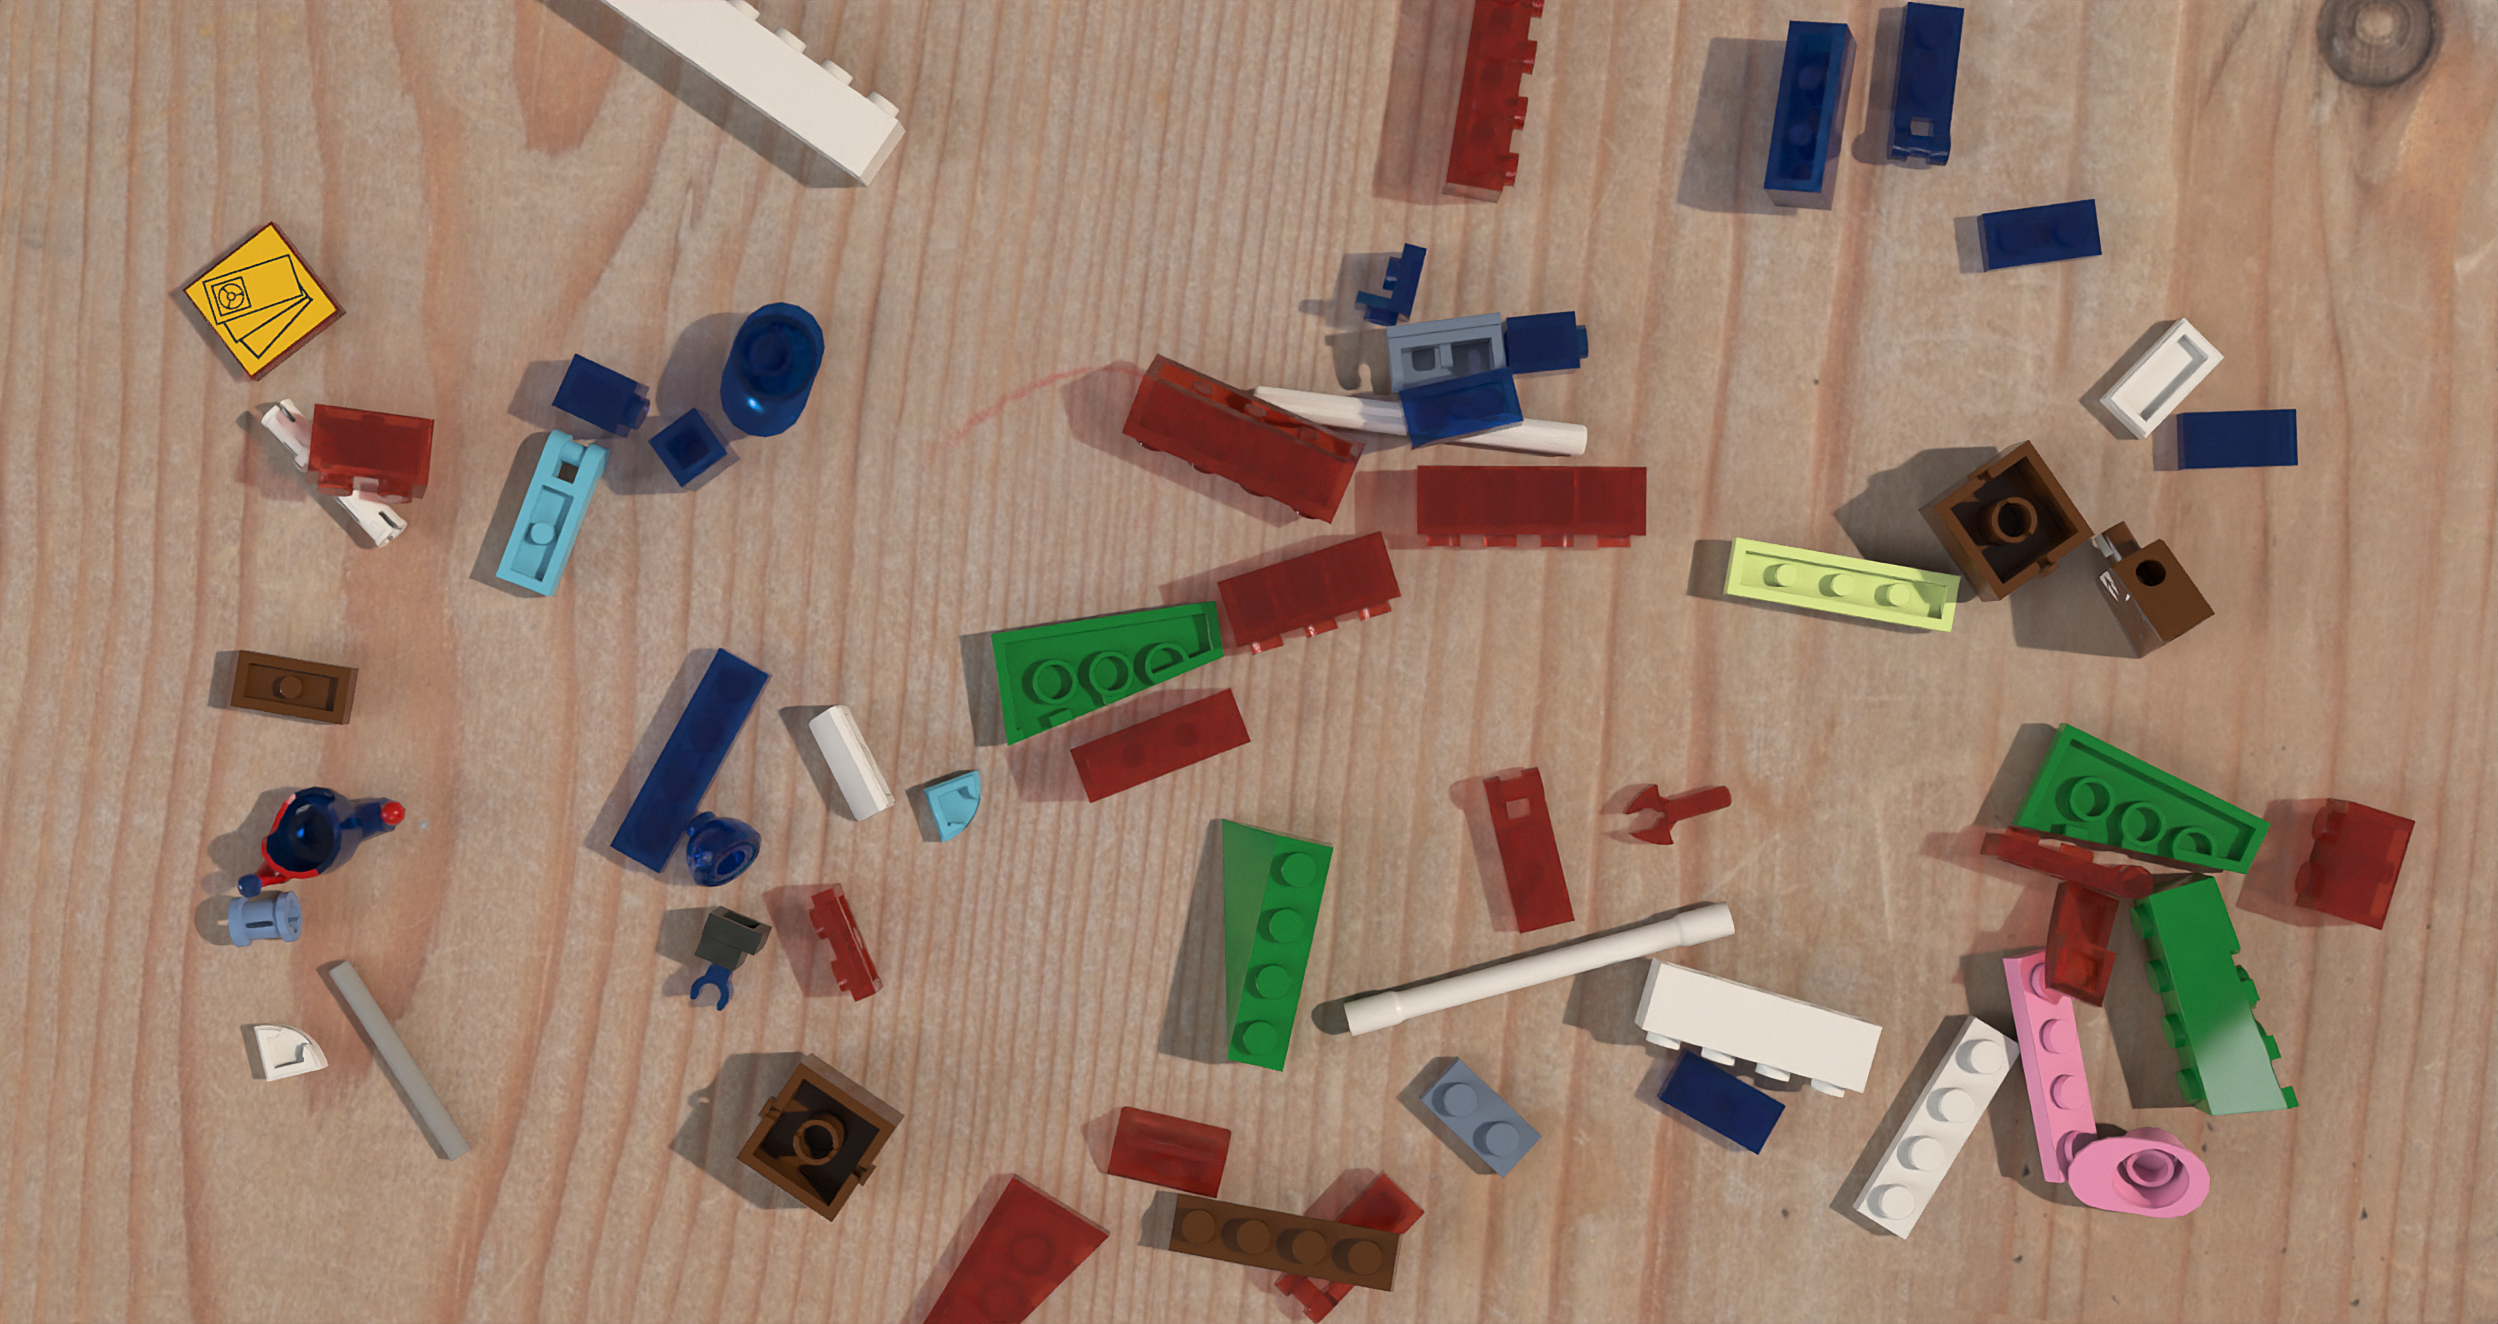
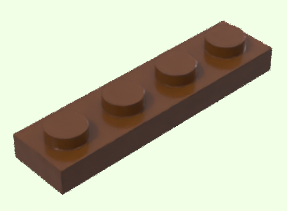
M1178 1194L1169 1251L1393 1292L1403 1234L1189 1194Z

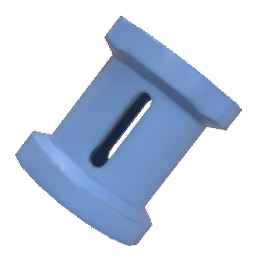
M293 891L281 892L278 898L249 901L246 896L234 897L229 904L228 927L231 939L237 947L250 946L253 940L282 937L285 942L298 941L301 936L302 909L300 901Z

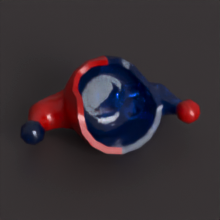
M312 786L295 791L283 802L276 814L269 834L262 839L261 855L264 858L262 865L254 874H246L239 878L237 884L239 894L250 898L258 896L262 887L284 884L293 878L310 879L337 871L352 859L362 842L394 831L404 820L406 809L400 802L386 797L350 802L344 795L325 787Z

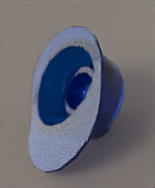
M785 302L763 305L747 317L733 339L732 348L722 373L719 394L723 411L731 423L747 435L766 438L782 434L797 422L806 406L815 377L821 366L825 345L822 329L814 316L799 305Z

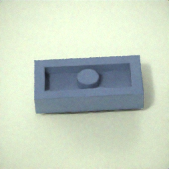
M1458 1056L1419 1097L1420 1101L1502 1178L1541 1138L1540 1133Z

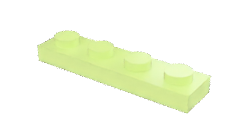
M1736 537L1732 540L1723 594L1950 633L1961 576Z

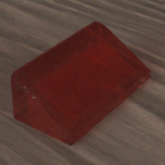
M1124 1106L1121 1109L1107 1174L1217 1199L1227 1159L1231 1131L1222 1127Z

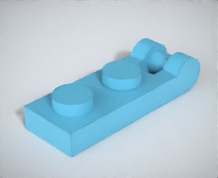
M557 429L551 432L496 577L546 596H555L598 480L602 477L610 456L608 448L594 443L586 447L573 442L571 434ZM564 463L579 468L573 483L557 478Z

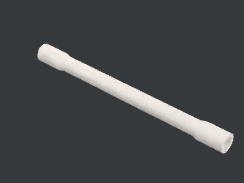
M1724 901L1677 914L1672 919L1400 992L1389 991L1344 1003L1343 1005L1353 1037L1394 1026L1406 1019L1666 949L1678 946L1689 947L1735 934L1734 924L1729 907Z

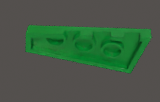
M1216 601L991 634L1007 746L1224 657Z
M2060 723L2011 823L2017 826L2245 875L2271 823L2067 723Z

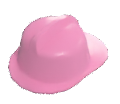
M2142 1127L2131 1130L2122 1137H2107L2092 1142L2075 1155L2068 1169V1183L2074 1195L2085 1204L2103 1210L2169 1219L2187 1215L2201 1206L2209 1193L2210 1176L2204 1162L2192 1151L2186 1149L2184 1144L2172 1133L2160 1128Z

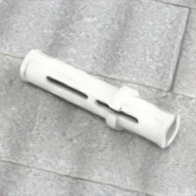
M285 399L280 402L282 410L275 405L266 413L261 423L295 456V461L293 462L301 472L309 471L374 539L375 544L379 548L389 543L388 537L393 541L403 532L407 522L401 519L335 449L336 441L330 434H321L294 406L291 399Z

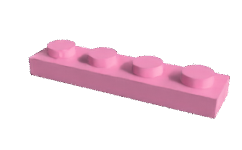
M2046 946L2003 958L2044 1178L2048 1182L2062 1183L2068 1181L2069 1165L2075 1155L2088 1144L2098 1141L2062 948Z

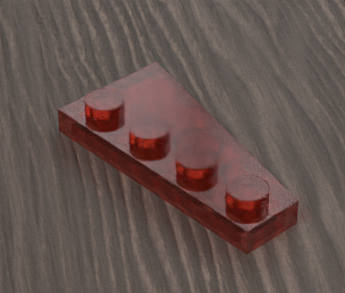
M1014 1173L923 1324H1021L1109 1237L1110 1231Z

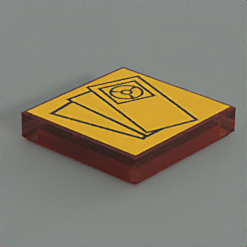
M272 221L182 290L249 378L254 381H260L346 314V311L279 224Z

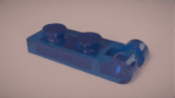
M1907 2L1903 7L1887 140V160L1906 162L1908 157L1924 158L1926 165L1946 166L1951 149L1950 128L1965 8ZM1911 121L1929 123L1928 136L1912 134Z

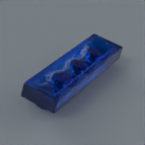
M719 648L611 842L610 847L659 874L665 871L773 676L772 674L725 648Z

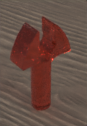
M1650 784L1630 800L1623 810V814L1629 815L1639 812L1644 808H1651L1656 812H1662L1663 815L1656 819L1652 827L1635 830L1628 834L1644 842L1672 845L1674 842L1670 831L1677 821L1730 807L1732 797L1729 789L1721 785L1668 800L1659 796L1658 785Z

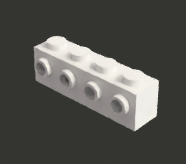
M1655 957L1652 959L1634 1021L1641 1029L1648 1031L1646 1040L1654 1044L1679 1050L1681 1041L1703 1047L1701 1056L1709 1060L1734 1066L1736 1057L1756 1062L1755 1072L1786 1082L1789 1081L1791 1073L1812 1078L1810 1088L1842 1098L1846 1089L1860 1093L1864 1092L1882 1030L1880 1025L1869 1019Z

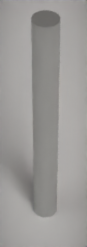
M347 960L332 969L329 974L450 1160L453 1161L469 1151L471 1147L350 961Z

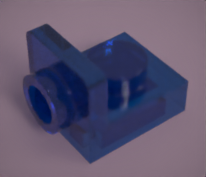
M1405 243L1401 258L1390 256L1382 289L1393 292L1391 299L1362 291L1357 292L1354 309L1365 312L1364 321L1384 327L1396 326L1398 320L1409 322L1427 248Z

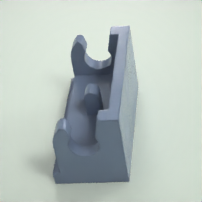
M1500 312L1386 327L1384 337L1392 395L1503 381L1505 379L1506 358Z

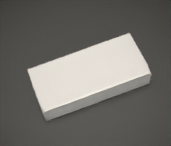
M835 705L812 719L809 723L810 729L854 817L858 821H863L895 805V799L848 706Z

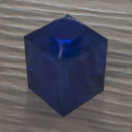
M1575 311L1507 317L1502 323L1507 380L1574 374L1581 368L1580 359L1588 358L1585 324L1576 325Z
M575 353L552 406L613 434L627 438L630 430H638L647 416L650 400L645 397L650 387Z
M695 407L648 440L681 488L694 492L741 459L709 414Z

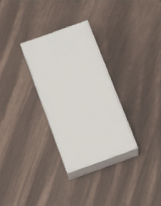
M2185 318L2179 319L2099 401L2139 440L2144 439L2209 374L2224 356Z

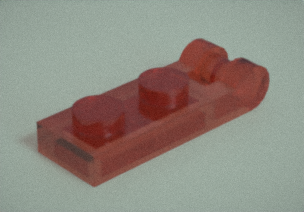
M1537 766L1520 770L1521 776L1501 781L1499 776L1482 780L1517 930L1520 934L1575 921L1548 812L1544 787ZM1526 798L1529 814L1509 818L1506 803Z
M2007 826L2005 834L1986 833L1980 850L1981 855L2113 897L2139 900L2148 896L2153 889L2154 881L2152 874L2142 866L2114 864L2105 867L2092 863L2095 855L2092 851L2066 843H2061L2059 852L2038 845L2041 835L2013 826Z
M1382 1170L1334 1221L1402 1233L1404 1235L1425 1212L1422 1206ZM1282 1272L1274 1283V1286L1286 1297L1292 1294L1305 1306L1303 1313L1314 1324L1323 1320L1355 1286L1330 1281L1320 1290L1307 1276Z

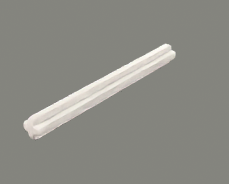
M1264 386L1256 387L1253 392L1251 411L1252 415L1257 418L1571 456L1582 455L1587 444V428L1579 424Z

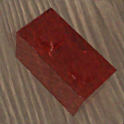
M315 403L311 417L304 484L316 485L319 493L330 496L347 497L353 495V490L377 493L378 500L394 504H408L412 502L413 498L422 499L428 487L434 419Z
M2328 798L2326 806L2317 812L2312 824L2311 834L2315 841L2309 861L2301 865L2296 876L2295 891L2298 893L2295 906L2357 925L2382 930L2415 821L2356 802Z

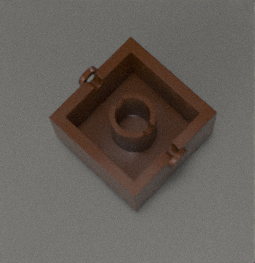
M2030 440L2008 446L1918 509L1982 602L2000 601L2036 576L2038 579L2049 575L2059 567L2056 561L2095 535Z
M810 1053L800 1062L777 1098L771 1096L758 1114L762 1118L761 1122L736 1158L832 1222L858 1184L864 1186L877 1167L873 1162L905 1115L813 1053Z

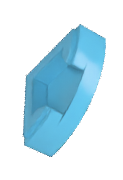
M979 770L924 789L942 843L957 836L973 820L978 810L982 793Z

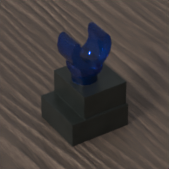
M719 906L710 912L702 930V937L695 956L710 961L712 964L707 972L699 977L691 986L690 998L692 1000L698 998L702 994L705 984H714L721 993L716 1008L719 1011L724 1009L733 998L734 988L731 982L733 971L744 964L747 954L754 956L765 947L772 927L723 906Z

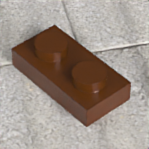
M240 650L230 706L341 725L350 724L359 669L251 650Z

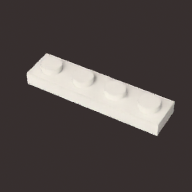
M1969 1014L1853 1204L1857 1211L1906 1240L2020 1053L2019 1044Z

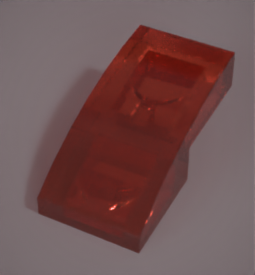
M2070 881L2058 884L2046 943V989L2092 1007L2102 1008L2116 953L2106 948L2119 900Z

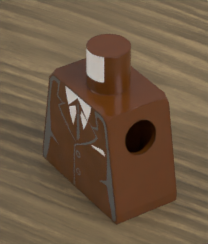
M2125 521L2114 525L2094 538L2110 564V567L2095 579L2096 584L2138 659L2187 633L2215 614L2163 540L2158 539L2141 548ZM2137 576L2142 579V581L2144 582V584H2142V583L2138 580Z

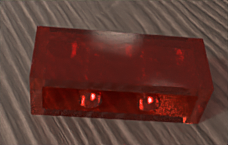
M1381 531L1217 582L1237 647L1249 645L1252 655L1283 646L1284 642L1281 634L1303 628L1306 638L1337 629L1338 625L1335 617L1357 611L1360 621L1391 612L1392 607L1389 600L1401 597Z
M1231 688L1072 748L1070 753L1089 802L1093 803L1249 743L1251 738Z

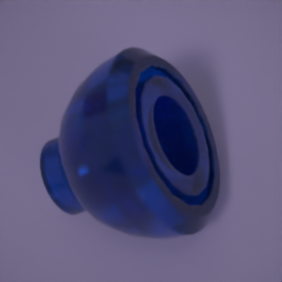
M706 811L697 815L686 827V834L690 838L686 847V863L689 873L696 885L700 887H718L731 882L743 874L757 858L762 843L761 835L751 825L740 819L717 817L712 811Z

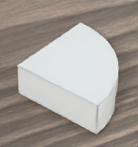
M266 1023L254 1027L267 1082L323 1069L328 1066L320 1046L304 1031L282 1023Z

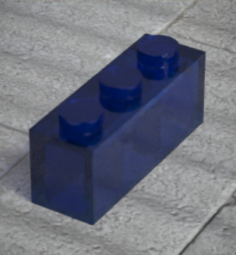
M1792 20L1789 22L1763 188L1775 206L1832 210L1857 43L1847 23Z

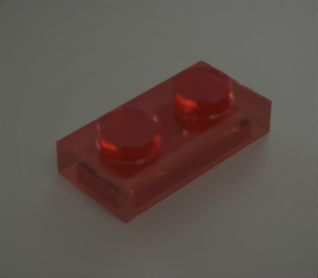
M841 884L811 896L815 907L809 909V916L820 940L828 938L837 959L831 961V969L839 988L843 993L850 990L855 1002L876 994L884 986Z

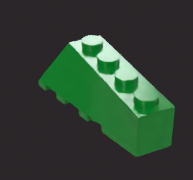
M1222 818L1227 1059L1283 1072L1334 847L1329 842Z
M2195 872L2132 890L2131 894L2135 906L2129 909L2130 920L2137 937L2140 940L2145 939L2151 960L2145 963L2146 976L2154 993L2160 994L2166 1015L2161 1017V1027L2168 1045L2172 1049L2177 1050L2182 1070L2177 1071L2176 1078L2184 1100L2188 1104L2192 1103L2194 1108L2211 1116L2285 1110L2298 1107L2299 1103L2293 1087L2280 1088L2272 1067V1060L2281 1058L2273 1035L2267 1036L2262 1025L2255 1020L2251 1010L2256 1008L2257 1001L2260 1000L2253 979H2250L2244 967L2241 965L2235 966L2231 956L2240 953L2241 947L2215 877Z

